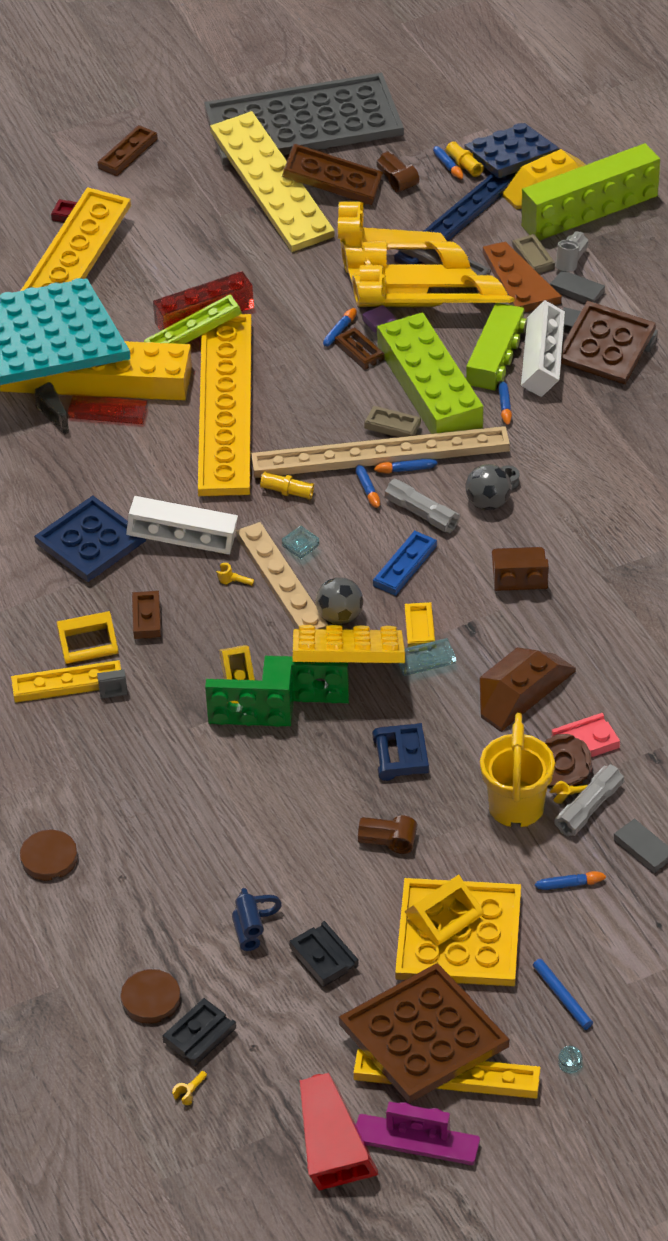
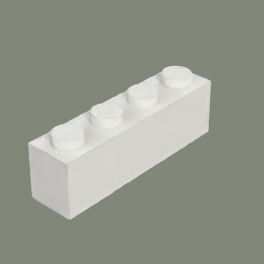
M546 300L527 317L521 380L522 387L540 397L559 381L565 311Z
M134 496L128 515L126 535L230 555L235 538L238 515Z

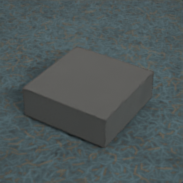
M125 669L97 673L100 698L128 695Z

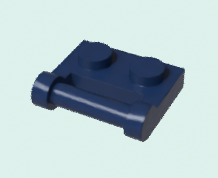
M422 723L379 727L373 730L372 737L374 743L377 744L380 764L378 776L381 780L388 781L395 776L429 773ZM389 740L396 741L399 762L391 763Z

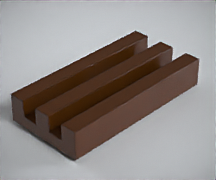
M355 327L335 337V344L364 370L369 368V364L372 366L376 365L377 360L380 362L385 360L384 352ZM363 347L366 348L372 355H370L366 350H364Z

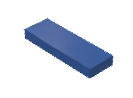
M414 530L375 576L373 586L396 596L435 550L437 540Z

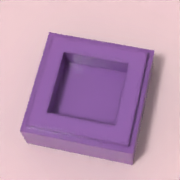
M384 305L363 313V321L375 334H377L378 325L397 320Z

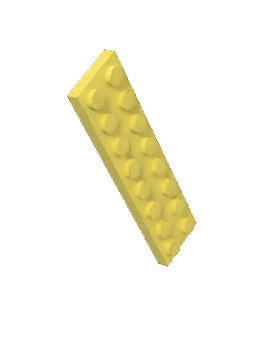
M252 111L210 126L211 134L291 252L335 237V230L304 185L282 177L287 161Z

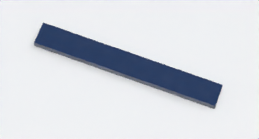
M518 172L501 178L496 177L494 174L489 175L422 232L441 233L448 242L497 201ZM398 251L394 255V261L401 265H420L423 263L418 258H413L402 251Z

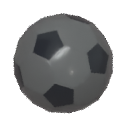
M483 464L474 468L468 475L465 484L469 501L475 507L482 510H495L502 507L508 501L512 491L509 475L501 467L494 464Z
M339 577L329 579L323 583L315 599L316 608L320 616L326 622L333 625L351 623L359 616L364 603L359 586L352 580Z

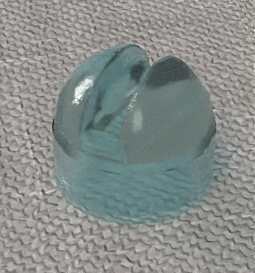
M569 1045L561 1049L558 1055V1065L561 1070L567 1073H574L582 1067L583 1056L576 1046ZM570 1055H573L576 1061L573 1062Z

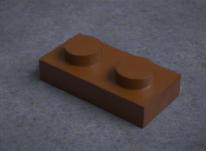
M159 591L132 592L134 639L161 637Z

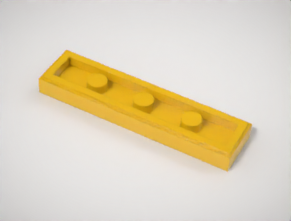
M120 661L11 676L14 701L16 703L99 690L97 673L121 670Z

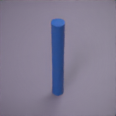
M542 959L536 960L533 963L534 969L584 1030L590 1028L593 1025L590 1017Z

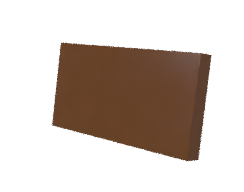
M293 144L282 177L372 205L383 172Z

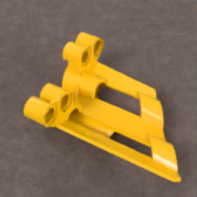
M339 202L338 239H340L343 265L346 273H349L355 302L358 307H379L381 305L385 307H436L443 303H511L515 301L513 297L507 295L505 288L498 279L490 275H477L470 268V262L463 249L455 242H447L441 233L363 228V202ZM435 249L441 257L443 265H387V250ZM429 287H477L480 294H427Z

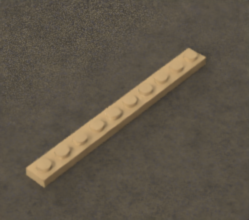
M506 426L256 452L251 453L254 478H261L264 471L280 476L356 468L357 465H362L363 467L375 466L383 462L394 463L419 459H441L510 451V443Z

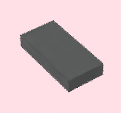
M562 270L550 283L559 294L586 303L587 300L596 303L605 292L604 285Z
M635 818L614 833V841L653 873H656L668 864V845Z

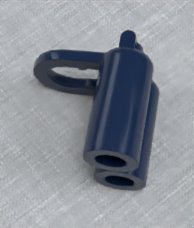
M242 888L235 901L236 908L232 913V920L240 948L244 951H252L259 947V936L264 931L261 917L277 913L282 907V902L275 895L253 896L248 894L246 888ZM257 903H275L272 908L260 910L257 907Z

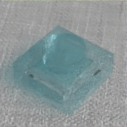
M300 525L282 538V546L302 559L319 546V538Z

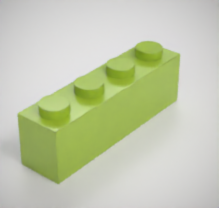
M495 303L466 366V380L470 386L495 391L499 381L502 382L504 380L506 365L511 364L513 350L519 347L520 334L526 331L527 319L524 318V308Z

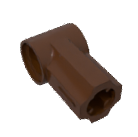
M389 151L382 153L377 160V168L389 179V183L396 193L419 184L420 178L416 168L413 165L406 166Z
M405 815L396 816L392 821L362 817L359 822L358 842L386 845L391 851L399 854L409 853L413 849L417 822Z

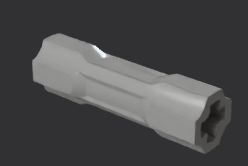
M394 478L389 482L385 490L386 499L408 509L444 532L450 534L455 530L460 514L444 505L438 504L400 480Z
M611 764L608 766L604 765L580 795L555 818V825L560 830V833L567 837L575 836L607 797L612 796L624 783V776L617 767Z

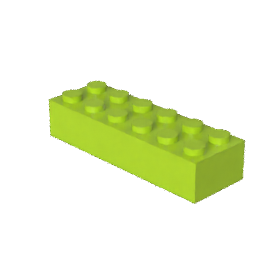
M644 143L522 189L521 226L529 235L535 234L540 241L658 196L660 158Z
M423 312L377 326L378 348L384 352L385 361L431 434L483 429V404Z

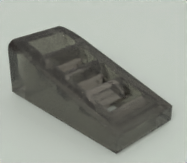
M48 382L36 388L37 409L62 433H69L67 413L52 383Z

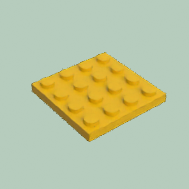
M300 625L299 629H293V662L405 663L402 630H397L395 626H382L380 630H370L369 626H354L353 630H342V626L329 625L326 626V629H315L313 625Z
M404 878L395 980H406L438 962L456 983L515 986L521 884L464 881L483 909L484 915L437 946L410 921L405 911L450 880ZM451 894L425 913L436 929L440 931L469 910Z

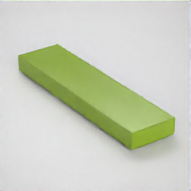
M230 294L145 339L144 342L186 344L242 314Z

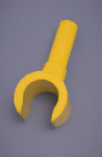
M221 563V572L216 571L218 580L222 584H228L232 581H238L251 586L254 584V579L233 573L229 563Z
M558 781L549 793L558 794L553 801L561 804L568 795L581 793L588 785L573 787L564 781Z
M201 1071L190 1083H179L174 1086L172 1090L174 1099L176 1100L181 1094L186 1093L182 1098L183 1105H190L193 1101L192 1092L207 1077V1073Z

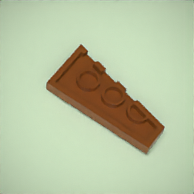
M506 241L483 246V256L495 278L503 285L507 295L515 300L509 303L510 305L522 307L524 312L535 310L544 300L553 305L561 304L562 296Z

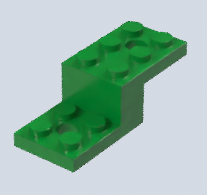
M265 656L262 680L206 679L205 692L208 724L291 727L294 702L349 703L348 662H293V656ZM315 679H324L325 681H317Z

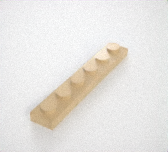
M261 522L236 530L237 539L295 628L299 629L300 625H313L315 629H326V626H328L327 622L320 616L316 605Z

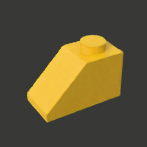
M243 645L219 650L224 679L255 680L249 646Z

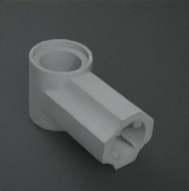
M575 231L566 240L558 242L555 264L557 269L562 271H574L577 269L578 259L588 248L589 243L584 233Z

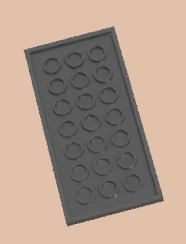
M382 73L204 102L210 126L252 111L282 155L290 154L293 144L317 150L404 135L403 124ZM215 140L222 164H231Z

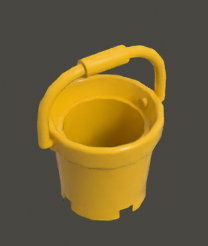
M517 713L512 727V734L503 735L492 740L484 748L480 758V769L483 781L487 785L489 812L492 817L505 826L511 827V822H521V827H526L537 822L543 815L547 787L553 777L555 760L553 752L545 742L534 736L524 734L522 714Z

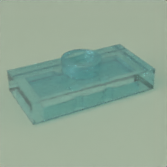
M448 638L404 648L405 663H398L403 676H408L456 664V656Z

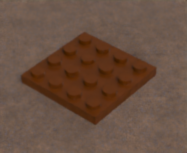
M438 962L339 1016V1025L409 1104L507 1049L510 1041Z

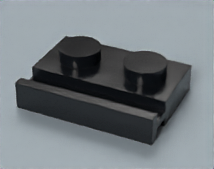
M325 921L321 922V926L315 929L313 927L289 941L290 949L323 987L347 974L348 970L352 967H359V959Z
M203 998L162 1035L163 1043L184 1059H189L192 1065L196 1066L236 1029V1021L227 1018L223 1011Z

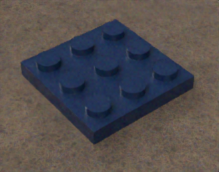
M526 123L515 124L509 129L498 130L492 135L476 138L472 142L464 144L465 150H469L473 154V158L498 178L518 172L522 166L559 150V147Z
M93 495L34 536L35 543L86 582L91 581L146 542L145 538L126 535L128 520Z

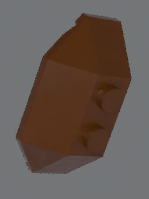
M517 647L480 676L481 718L502 732L515 721L517 713L523 715L575 673L576 668L556 654Z

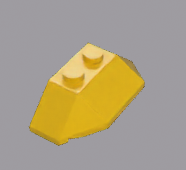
M562 149L522 166L503 192V198L515 209H522L523 188L585 166L586 164Z

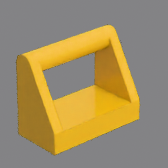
M110 611L57 621L56 628L65 664L119 654ZM102 629L107 630L110 645L74 652L68 651L67 636Z
M457 875L405 911L410 921L437 946L484 915L483 909L460 875ZM452 894L469 911L438 931L425 912Z

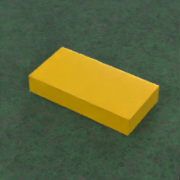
M431 602L405 604L408 650L435 649Z

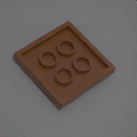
M587 300L562 345L561 363L626 385L656 330V323Z

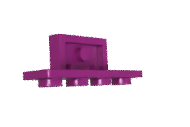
M389 1102L386 1118L359 1114L356 1123L366 1145L462 1164H475L480 1137L450 1131V1113L439 1109H426L404 1102Z

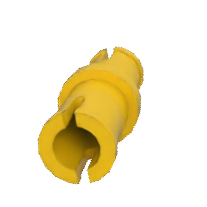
M450 142L447 145L445 152L456 161V165L460 168H465L473 177L481 175L484 166L473 158L474 156L469 150H464L457 142Z
M265 471L260 482V488L279 491L284 496L291 494L309 500L313 496L315 487L314 483L295 480L290 475L283 477Z

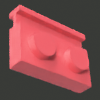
M603 713L552 729L551 737L557 734H570L584 741L592 757L620 748V740L609 722L605 721Z

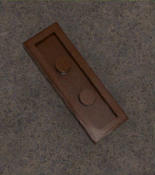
M138 125L97 162L98 169L118 176L158 139L157 132Z

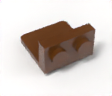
M496 548L492 550L494 591L548 589L549 564L548 559L545 558L544 548Z

